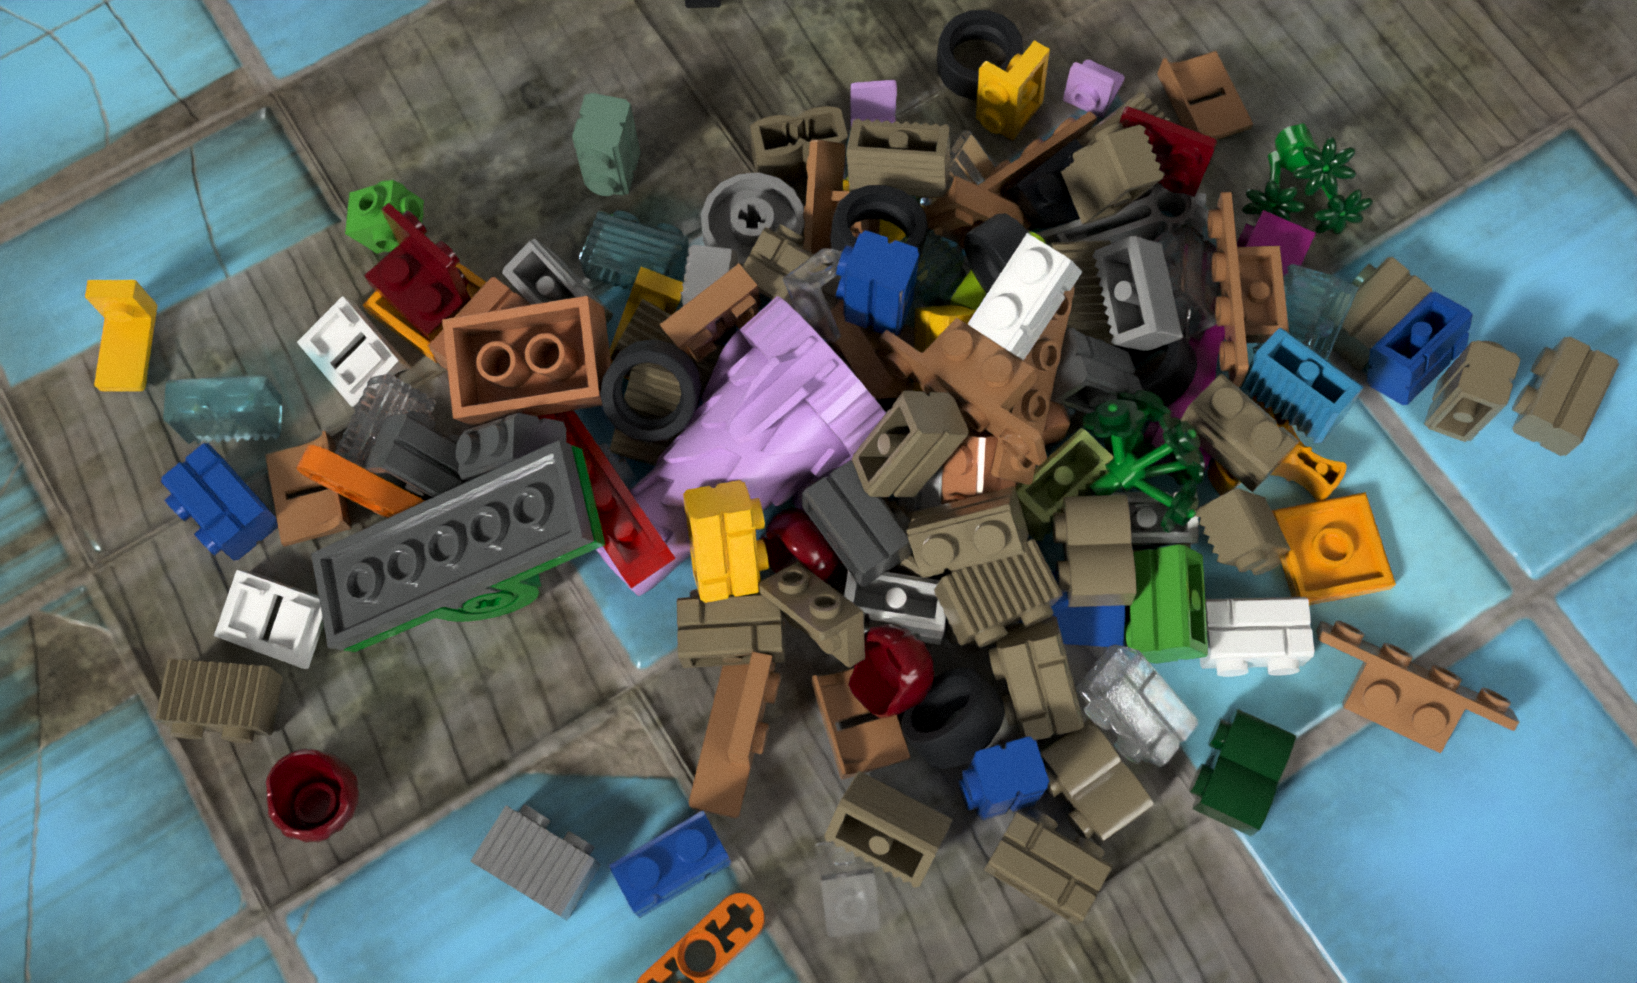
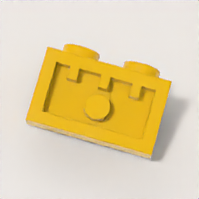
M1034 40L1023 55L1017 53L1011 59L1006 71L988 61L981 65L978 77L976 119L980 121L985 129L995 134L1000 133L1013 141L1039 109L1044 98L1049 48Z

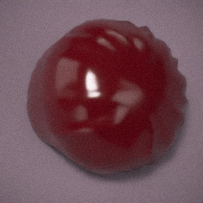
M791 508L781 511L772 518L758 539H763L768 557V565L775 573L799 562L825 583L829 584L839 572L842 561L804 509Z
M881 624L871 627L870 630L864 633L865 659L855 664L848 686L852 694L866 710L880 718L893 717L920 704L932 688L934 680L933 660L924 641L918 640L909 629L901 628L896 624Z
M305 748L296 750L278 760L267 776L268 817L272 820L274 826L290 839H299L305 843H318L327 840L334 833L343 830L347 822L354 816L360 795L357 787V776L346 762L335 755L316 749Z

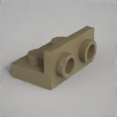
M799 562L759 583L760 593L783 611L788 623L796 629L799 628L817 642L825 653L832 654L849 668L865 659L863 610Z

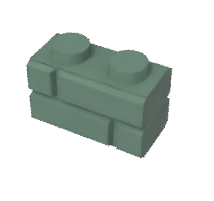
M596 93L586 94L579 112L581 118L577 119L572 135L584 184L589 190L601 196H611L613 194L624 196L629 194L634 178L633 171L636 170L641 154L631 103L627 99Z

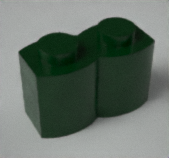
M1239 709L1228 720L1220 717L1208 741V746L1215 749L1209 766L1205 764L1199 766L1189 789L1190 793L1197 795L1192 809L1249 836L1260 831L1274 799L1278 782L1291 755L1296 735Z

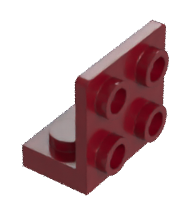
M1126 106L1119 123L1123 125L1124 129L1137 125L1146 128L1144 134L1149 136L1147 143L1153 146L1151 152L1157 155L1155 161L1161 164L1159 170L1164 173L1163 179L1158 184H1161L1170 192L1185 193L1195 197L1217 146V140Z
M388 203L381 210L399 245L368 271L364 277L373 289L432 342L443 330L442 320L454 318L471 300L466 289L470 282L461 270L456 267L460 260L446 243L439 240L434 244L425 236L427 230L415 215L408 210L401 214Z

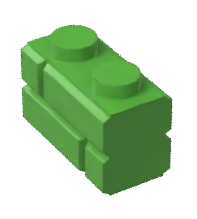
M1179 544L1160 547L1157 550L1149 549L1133 552L1136 595L1132 605H1130V620H1127L1124 626L1125 641L1129 649L1132 650V655L1156 664L1178 661V659L1188 660L1207 657L1208 642L1203 555L1185 545Z

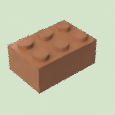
M589 296L442 320L453 419L477 426L501 418L505 419V417L516 413L541 416L603 406L600 397L602 380L611 365L605 309Z

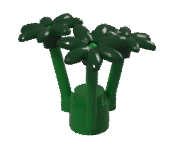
M1301 123L1283 129L1275 139L1276 151L1268 155L1270 178L1266 183L1265 191L1263 193L1258 190L1247 189L1246 196L1252 203L1243 206L1242 212L1248 215L1259 214L1260 217L1264 210L1287 221H1291L1289 213L1304 210L1305 205L1303 203L1292 200L1298 192L1297 187H1290L1284 190L1279 188L1281 168H1285L1298 179L1310 178L1305 187V194L1307 196L1313 195L1322 187L1329 200L1327 203L1328 209L1318 211L1313 215L1316 220L1322 221L1315 228L1317 233H1323L1332 228L1335 234L1340 235L1346 228V221L1353 224L1361 223L1364 217L1360 212L1365 211L1372 205V199L1366 198L1361 200L1362 193L1360 189L1355 190L1346 199L1343 195H1338L1337 178L1353 179L1356 176L1354 169L1344 165L1355 155V149L1349 147L1336 153V140L1334 137H1330L1326 140L1321 152L1305 124Z

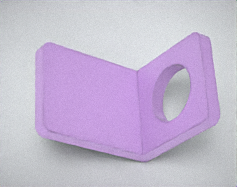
M1086 59L1083 64L1074 62L1070 68L1063 101L1087 112L1091 111L1094 115L1103 119L1120 90L1125 77L1089 59Z
M895 80L856 82L851 84V127L853 120L857 118L861 121L869 119L871 122L878 119L881 123L886 120L890 123L896 121L897 82Z

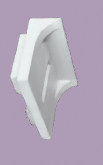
M344 296L297 341L299 346L354 409H358L390 377L400 371L411 369L410 365L357 304ZM365 335L366 339L336 367L335 364Z
M236 570L214 636L294 666L309 669L324 627L319 596L251 571ZM278 595L282 596L283 599L269 640H265L263 637Z

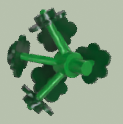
M1136 390L1134 395L1119 392L1117 400L1101 403L1096 406L1095 412H1090L1083 417L1084 427L1094 430V434L1097 437H1105V449L1114 457L1105 464L1108 472L1092 483L1089 488L1095 496L1112 495L1120 488L1126 493L1133 488L1140 490L1170 507L1161 522L1163 530L1170 533L1176 524L1185 526L1196 515L1199 500L1194 496L1197 491V484L1203 482L1205 470L1204 457L1198 449L1200 447V439L1194 428L1187 421L1183 420L1181 422L1179 418H1172L1170 416L1171 410L1163 405L1164 401L1159 396L1144 390ZM1145 420L1149 422L1160 421V425L1164 430L1163 438L1166 442L1165 444L1155 448L1153 444L1144 442V434L1141 432ZM1170 455L1172 462L1148 467L1164 456ZM1172 473L1176 483L1184 486L1173 497L1144 480Z

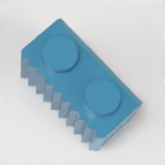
M1279 328L1255 353L1241 385V390H1248L1249 396H1256L1257 402H1264L1265 408L1272 407L1273 413H1280L1281 419H1288L1289 425L1297 426V431L1305 432L1306 437H1313L1314 444L1322 443L1343 420L1364 388L1282 328Z

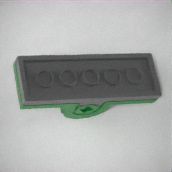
M561 440L555 441L311 553L328 648L357 652L434 618L453 622L479 621L517 611L532 603L539 596L538 587L541 586L539 573L605 545L583 450Z

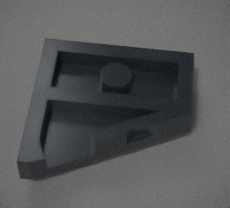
M1077 138L1061 148L1008 190V193L1035 229L1050 228L1059 223L1066 224L1080 219L1061 171L1066 170L1065 168L1074 162L1072 155L1083 148Z

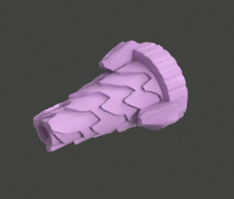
M777 296L748 323L733 334L722 350L700 398L703 404L696 409L683 432L659 456L656 467L629 490L676 558L633 587L631 590L638 596L654 588L691 555L683 493L686 490L704 486L715 488L720 483L741 480L745 482L750 498L760 499L763 512L771 504L780 506L792 496V503L796 508L803 509L802 493L805 489L823 477H828L831 472L852 460L853 454L886 414L881 405L841 358L781 297ZM604 547L597 548L596 550L607 565L627 584Z

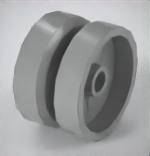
M763 173L738 174L721 182L706 198L701 211L704 245L737 251L738 263L743 267L765 227L776 232L779 224H782L804 237L803 204L795 190L777 177Z

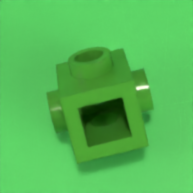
M395 180L380 181L376 185L350 192L345 234L377 254L391 252L399 244L381 209L390 203L401 214L406 210L410 211L422 223L424 200Z

